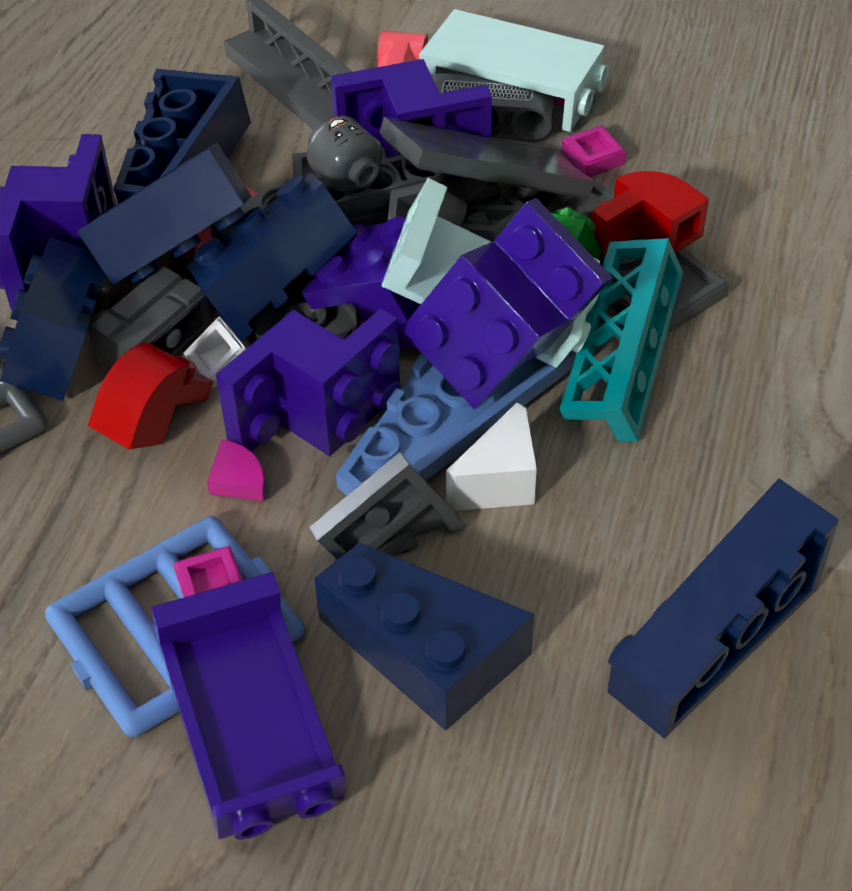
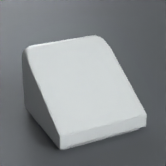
M219 316L183 354L197 366L196 370L198 373L214 381L212 386L214 388L218 386L216 374L251 344L247 339L241 341L228 323Z

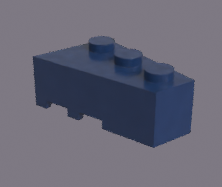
M217 142L150 185L135 192L131 197L115 207H111L101 213L77 232L112 285L127 276L132 284H134L159 267L154 259L171 250L176 258L201 242L197 234L198 232L213 223L217 230L220 231L244 216L245 213L241 206L248 201L251 194Z
M312 173L305 178L300 175L287 181L277 191V199L263 209L255 207L246 212L235 223L237 229L221 241L215 238L203 244L194 253V261L187 265L203 293L241 341H244L254 331L248 322L269 302L273 308H278L289 298L283 289L291 281L305 271L308 275L312 276L357 234V231L326 187Z
M50 237L42 256L32 254L23 282L29 284L30 288L28 291L19 290L10 319L17 321L16 327L14 329L6 326L0 341V358L6 360L0 381L62 401L64 400L105 275L90 250Z
M358 543L314 578L319 619L444 730L450 728L532 653L533 613L362 543Z

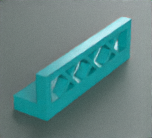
M668 238L609 242L602 267L613 278L599 293L594 306L588 313L586 322L591 324V329L583 347L576 353L559 409L565 420H606L618 442H638L683 275L682 268ZM643 258L642 264L625 277L618 273L622 259ZM627 294L631 298L630 306L610 319L606 314L608 306ZM615 336L620 341L618 349L598 362L594 358L595 349ZM600 379L605 381L607 387L603 401H580L583 391Z

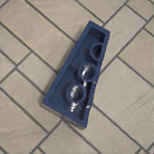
M156 69L153 76L154 91L147 93L144 102L146 114L143 121H137L133 132L136 139L135 145L127 150L113 189L118 204L217 142L226 157L230 156L251 124L238 76Z
M778 478L675 592L656 609L652 617L634 636L632 634L627 635L617 644L608 660L611 670L607 692L665 739L817 590L839 519Z

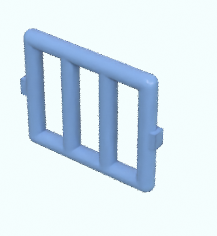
M208 516L51 603L46 608L45 618L75 661L71 663L75 676L85 690L93 687L122 731L129 737H138L177 714L179 709L157 642L154 623L129 591L128 587L158 571L179 599L183 598L173 563L180 561V558L206 543H209L214 550L231 546L243 580L271 572L259 556L254 559L249 557L217 517ZM281 596V612L292 643H294L303 636L305 627L301 619ZM105 600L113 608L170 687V689L140 707L136 706L75 618Z

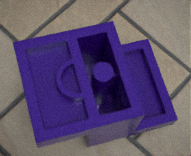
M424 59L331 76L333 118L338 116L354 118L380 142L381 147H386L387 158L402 154L379 133L384 117L491 137L492 95L487 85L439 93ZM447 174V180L462 178V176Z
M81 134L76 155L71 154L69 156L67 167L11 166L5 186H0V289H5L11 310H13L19 290L28 291L30 288L29 284L23 282L33 253L42 256L50 237L88 249L77 231L101 213L117 205L102 135Z
M535 198L523 205L493 242L462 254L400 330L475 410L487 402L516 368L547 351L613 277Z
M399 216L382 224L366 227L363 224L353 225L357 234L315 273L303 290L302 295L311 309L352 303L362 321L365 322L381 308L398 318V342L400 349L415 348L416 346L400 329L421 304L381 286L406 219Z
M380 308L343 340L297 311H291L216 374L227 440L240 444L252 452L258 445L268 442L282 425L329 457L346 442L349 443L355 440L367 422L381 410L387 409V401L395 389L401 390L398 318Z

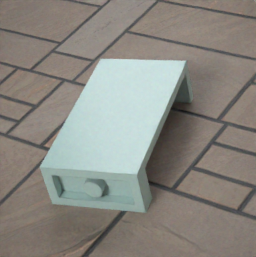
M457 9L451 12L419 53V59H424L431 76L438 73L458 71L564 98L562 130L568 132L572 131L580 116L586 117L588 115L595 92H602L608 76V65L603 64L604 45Z
M427 178L409 209L381 285L419 304L423 303L462 254L491 242L437 216L447 187L430 178ZM598 295L549 349L535 358L557 368L570 351L579 352L591 329V324L585 321L586 315L594 306Z

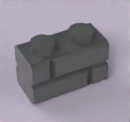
M164 266L160 267L147 279H141L134 283L128 295L111 309H104L95 316L92 325L88 327L95 357L99 363L111 369L115 362L129 349L146 342L170 355H175L211 324L208 299L200 286L187 279L182 280L180 275Z

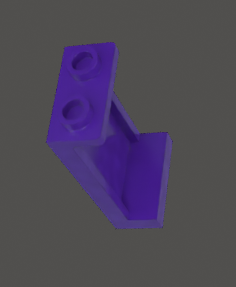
M266 573L152 606L151 611L155 635L218 838L222 839L234 835L239 840L253 838L272 828L274 821L298 814L300 818H312L334 808L337 804L336 801L344 798L346 776L342 765H336L283 618L281 612V593L274 573Z

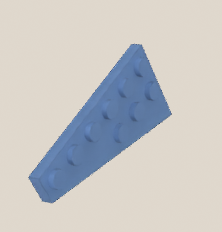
M604 342L603 344H601L599 347H597V348L595 349V351H596L598 348H600L602 345H604L605 342ZM570 351L557 368L537 358L526 362L516 368L487 402L475 410L421 353L410 368L411 376L401 390L396 388L388 399L387 410L374 427L367 429L336 473L337 488L347 496L399 452L406 457L426 480L430 479L469 449L516 403L522 406L526 405L572 369L576 352Z

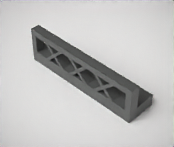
M246 0L249 30L224 41L226 56L310 128L314 129L321 121L333 118L331 76L352 71L264 0Z

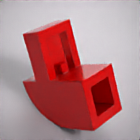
M638 171L616 178L614 198L603 202L592 211L591 220L596 225L594 236L602 249L600 257L602 259L605 258L609 242L632 241L638 237L643 240L668 238L674 252L677 253L703 237L709 198L684 180L667 173Z
M148 342L138 344L124 353L107 373L97 394L88 426L129 450L163 444L175 406L178 404L207 401L214 381L196 372L197 366L190 360L170 355Z

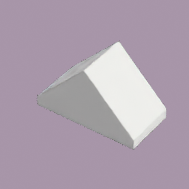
M516 403L446 470V502L455 511L534 505L537 467L526 407Z

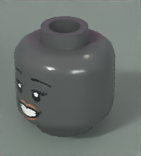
M338 116L325 119L316 125L308 139L306 156L309 166L336 191L347 193L367 187L375 180L381 164L382 148L380 142L354 118Z

